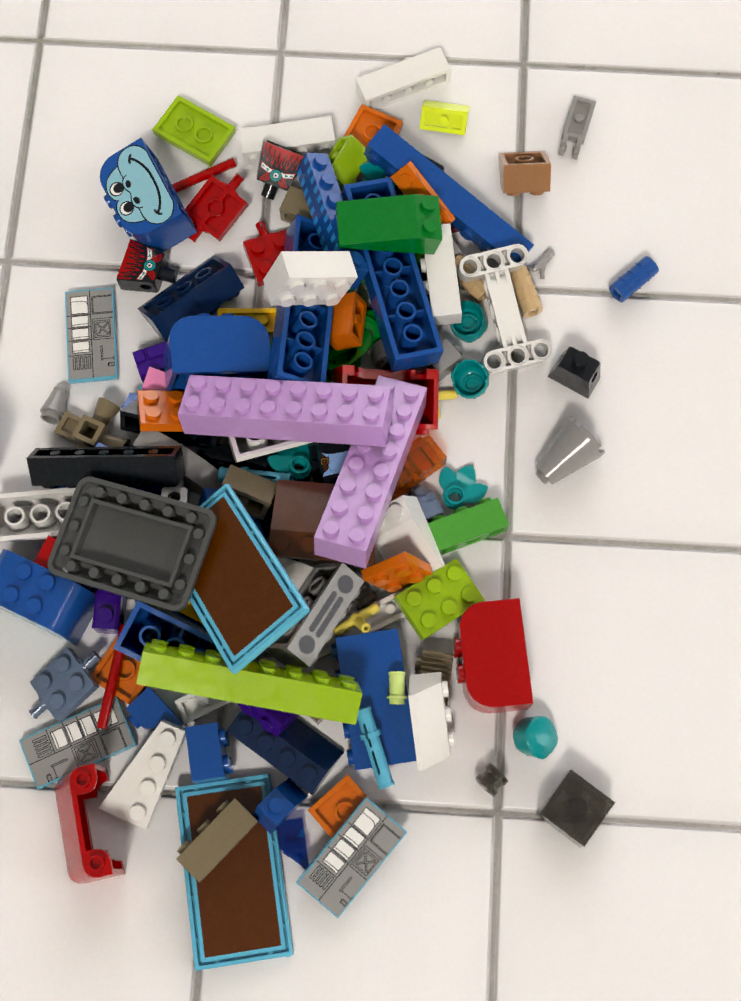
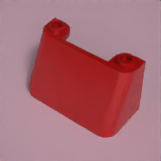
M341 365L332 369V383L375 385L380 375L427 387L426 407L415 435H429V430L438 429L439 369H425V372L416 370L391 372V370L355 368V365Z
M95 763L74 769L61 778L55 787L67 871L70 879L78 884L125 874L123 861L113 860L108 854V850L93 848L86 800L98 798L100 786L109 781L107 768Z

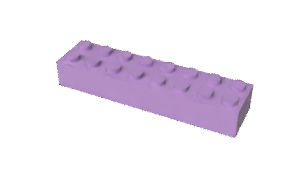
M190 375L177 415L184 434L386 447L394 404L391 386Z
M380 375L375 385L391 386L394 404L386 447L350 446L314 536V555L365 569L426 407L427 387Z

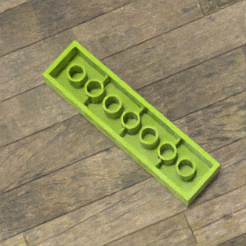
M152 639V642H146L136 682L137 685L356 725L362 698V690L352 676L340 674L336 678L328 676L326 671L316 669L312 670V673L304 672L301 667L290 664L283 668L275 666L273 661L263 659L259 660V663L251 661L241 671L234 674L229 670L220 652L217 650L207 649L206 653L195 651V647L185 644H179V648L168 646L167 641Z

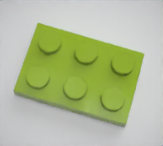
M178 95L152 131L155 136L211 167L236 133V128Z
M457 558L393 598L421 641L461 617L470 606L485 601Z

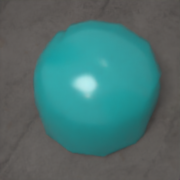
M476 360L461 361L456 364L451 373L455 391L465 399L480 397L489 386L488 372Z

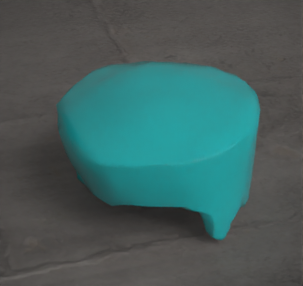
M471 300L461 301L462 321L461 323L450 324V328L457 338L464 342L472 343L482 337L487 331L488 319L479 304Z
M544 716L523 718L517 722L513 731L515 747L527 756H533L538 759L547 758L553 752L558 742L553 723Z

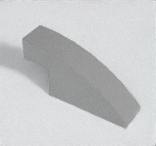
M141 431L132 445L182 446L186 471L183 477V487L200 496L204 488H221L222 483L218 480L219 470L161 432Z

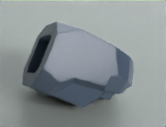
M416 485L410 488L408 496L417 497L427 523H430L431 518L444 514L438 499L428 487Z

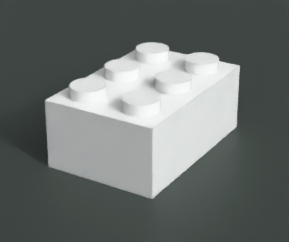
M281 251L263 281L271 306L289 307L292 305H304L309 307L325 304L327 306H334L340 302L358 276L350 251Z

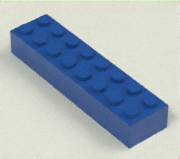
M391 177L346 184L343 187L342 196L344 201L390 197L396 196ZM362 250L369 269L364 277V281L391 372L439 363L444 350L414 253Z
M296 215L286 231L284 251H323L312 219ZM326 304L309 307L304 305L277 306L267 379L326 382L333 306H327Z

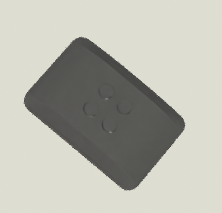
M85 477L78 482L49 556L48 569L58 577L178 612L183 610L190 601L217 525V518L214 512L204 507L95 477Z

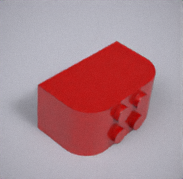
M520 598L485 601L470 606L460 620L457 638H454L453 643L454 658H459L460 662L456 668L457 683L462 684L466 701L475 710L488 714L528 710L533 705V695Z

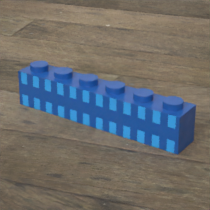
M306 153L296 173L323 251H350L358 276L350 288H358L369 269L362 249L338 248L335 204L338 201H344L328 153Z

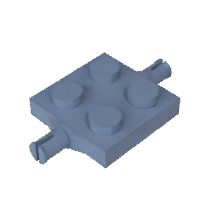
M67 647L30 681L40 700L29 710L30 715L37 719L48 709L56 721L62 722L99 688L90 670L101 659L99 654L93 651L83 661L78 658L71 648Z

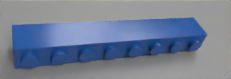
M384 124L367 144L364 151L367 160L371 164L378 165L383 169L387 177H391L411 161L456 218L450 225L456 228L464 239L476 244L481 252L514 244L523 245L529 252L534 246L533 243L387 125ZM518 253L510 254L513 262H521V257Z

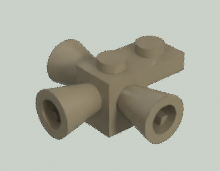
M102 397L98 398L92 418L85 414L81 418L65 411L54 431L57 436L77 444L76 447H95L98 442L109 447L131 446L130 439L111 435L107 425L121 409L115 403Z

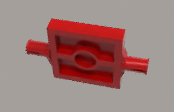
M236 173L229 184L221 182L211 175L185 208L190 219L196 225L197 233L189 237L194 243L202 232L211 234L220 242L249 206L236 192V189L244 181L239 174Z
M261 221V225L260 222L255 225L259 233L257 238L243 241V248L258 287L265 285L263 279L281 251H284L287 231L286 229L275 233H268L264 221Z

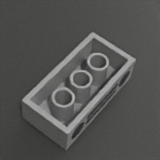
M343 562L316 564L299 590V593L310 608V612L265 650L284 666L287 664L299 667H310L318 660L319 652L324 644L332 638L333 630L338 622L346 616L348 606L358 597L364 580Z

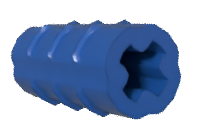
M645 256L610 285L609 290L612 296L617 301L623 303L638 289H641L645 283L649 282L659 272V268L650 257Z

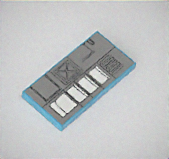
M113 287L65 292L69 383L119 380Z
M115 697L113 700L107 730L96 728L101 703L19 740L37 789L40 790L58 782L80 766L100 763L137 746L118 697Z
M365 796L298 878L296 883L334 916L339 918L406 835L407 831Z

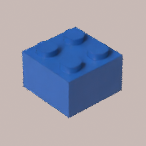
M218 722L185 727L192 782L201 784L229 780V773H233L234 770L232 758L226 752V747L230 746L229 733L225 731V728Z

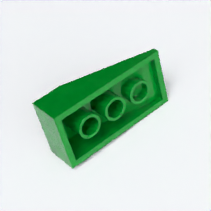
M410 194L338 201L335 204L338 248L434 255L443 240L438 196Z

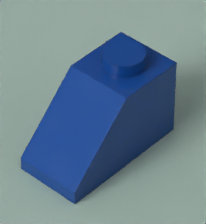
M150 687L125 708L130 713L127 719L137 729L142 726L146 730H155L162 720H167L183 728L187 727Z
M288 778L256 807L252 816L272 834L308 796Z

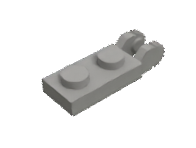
M578 96L573 97L562 133V142L558 155L563 156L566 152L567 141L576 143L572 152V159L577 160L581 145L585 141L596 101Z

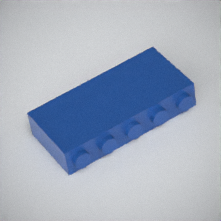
M398 628L335 638L336 644H331L333 660H339L340 670H335L336 678L340 674L352 676L355 678L354 681L358 682L362 690L359 709L371 706L376 727L381 731L379 737L388 765L417 761L409 698L405 699V704L391 705L389 704V699H386V696H389L388 672H404ZM405 679V696H408L407 685H406V679ZM358 720L356 725L343 723L345 739L350 738L352 749H346L349 765H354L355 770L372 768L364 740L361 741L359 736L362 733Z

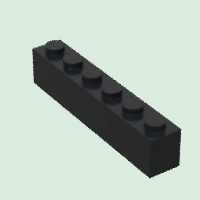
M182 446L35 448L26 458L32 486H42L43 488L55 486L76 488L78 482L85 477H95L124 486L139 485V487H150L152 485H163L164 487H173L179 485L186 474Z

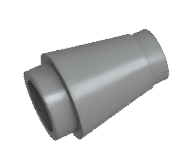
M58 386L54 387L40 409V417L43 421L53 425L59 424L65 413L68 394L66 389Z

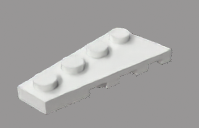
M162 720L98 809L145 830L148 829L185 739V728L167 720Z

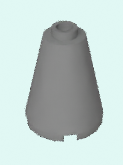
M573 417L566 421L535 466L538 470L535 474L544 484L549 482L553 485L602 457L605 453L604 450L599 449L601 447L600 443L583 425L579 428L574 425L577 420Z

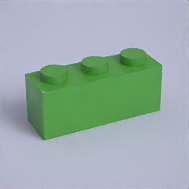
M490 497L479 500L476 506L470 508L462 506L453 511L454 514L449 516L438 515L431 518L428 525L440 554L444 555L506 532L509 523L499 499L491 500Z

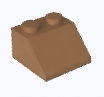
M545 151L498 153L500 185L503 193H506L508 196H519L521 193L530 192L531 195H542L544 192H550L551 162Z

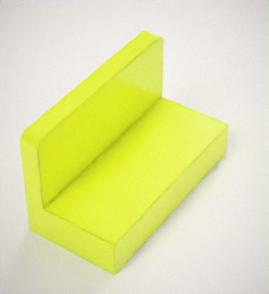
M424 100L419 129L465 135L470 106Z

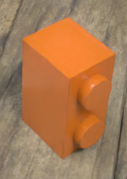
M356 292L346 293L340 302L333 306L329 344L336 351L362 346L367 303Z

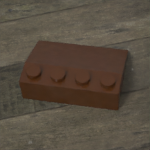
M277 480L269 537V546L276 557L339 562L314 555V536L335 484ZM376 542L367 565H374Z

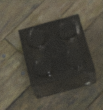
M570 769L564 774L536 815L578 847H585L615 802Z

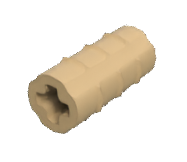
M463 254L455 257L456 271L460 261L465 257ZM471 264L463 265L466 273H475V269ZM457 275L461 287L468 292L469 296L477 304L487 298L482 279L464 282Z
M523 265L521 269L509 272L523 317L530 318L540 314L543 311V306L527 266Z

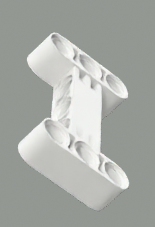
M520 244L468 255L460 261L457 267V275L462 281L471 282L482 279L500 348L488 352L481 360V364L486 368L488 375H497L541 364L553 352V347L548 340L537 339L529 342L526 340L509 273L521 269L529 257L527 249ZM518 253L521 257V262H513L510 254ZM487 259H495L498 263V267H489L487 265ZM471 264L475 269V273H466L463 265ZM535 346H541L545 350L544 357H538L535 354ZM516 351L521 354V363L512 361L511 352ZM489 357L497 359L498 368H490L487 364V359Z

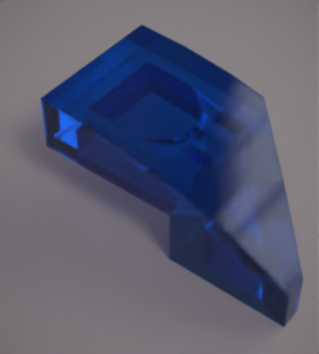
M303 817L286 819L277 828L280 850L306 870L309 866Z

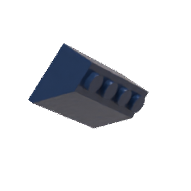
M213 255L139 307L138 310L158 336L164 341H168L170 331L178 320L201 313L212 314L225 301L236 298L240 294L239 291L245 287L232 265Z
M241 710L226 730L230 735L312 796H314L344 754L343 751L298 718L278 737H275L272 733L266 732L253 716H248Z

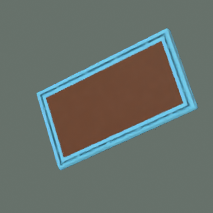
M224 484L200 505V507L214 512L217 518V525L190 602L229 670L237 674L310 612V608L230 484Z
M263 773L256 776L175 787L181 846L188 839L193 842L200 835L197 832L198 828L207 819L212 822L219 815L216 810L227 799L231 802L235 798L253 815L256 807L272 792L270 774ZM258 822L201 883L184 868L195 971L279 957L288 958L293 955L277 829L270 834Z

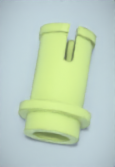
M388 672L389 696H386V699H389V704L403 705L405 704V699H408V696H405L406 672Z

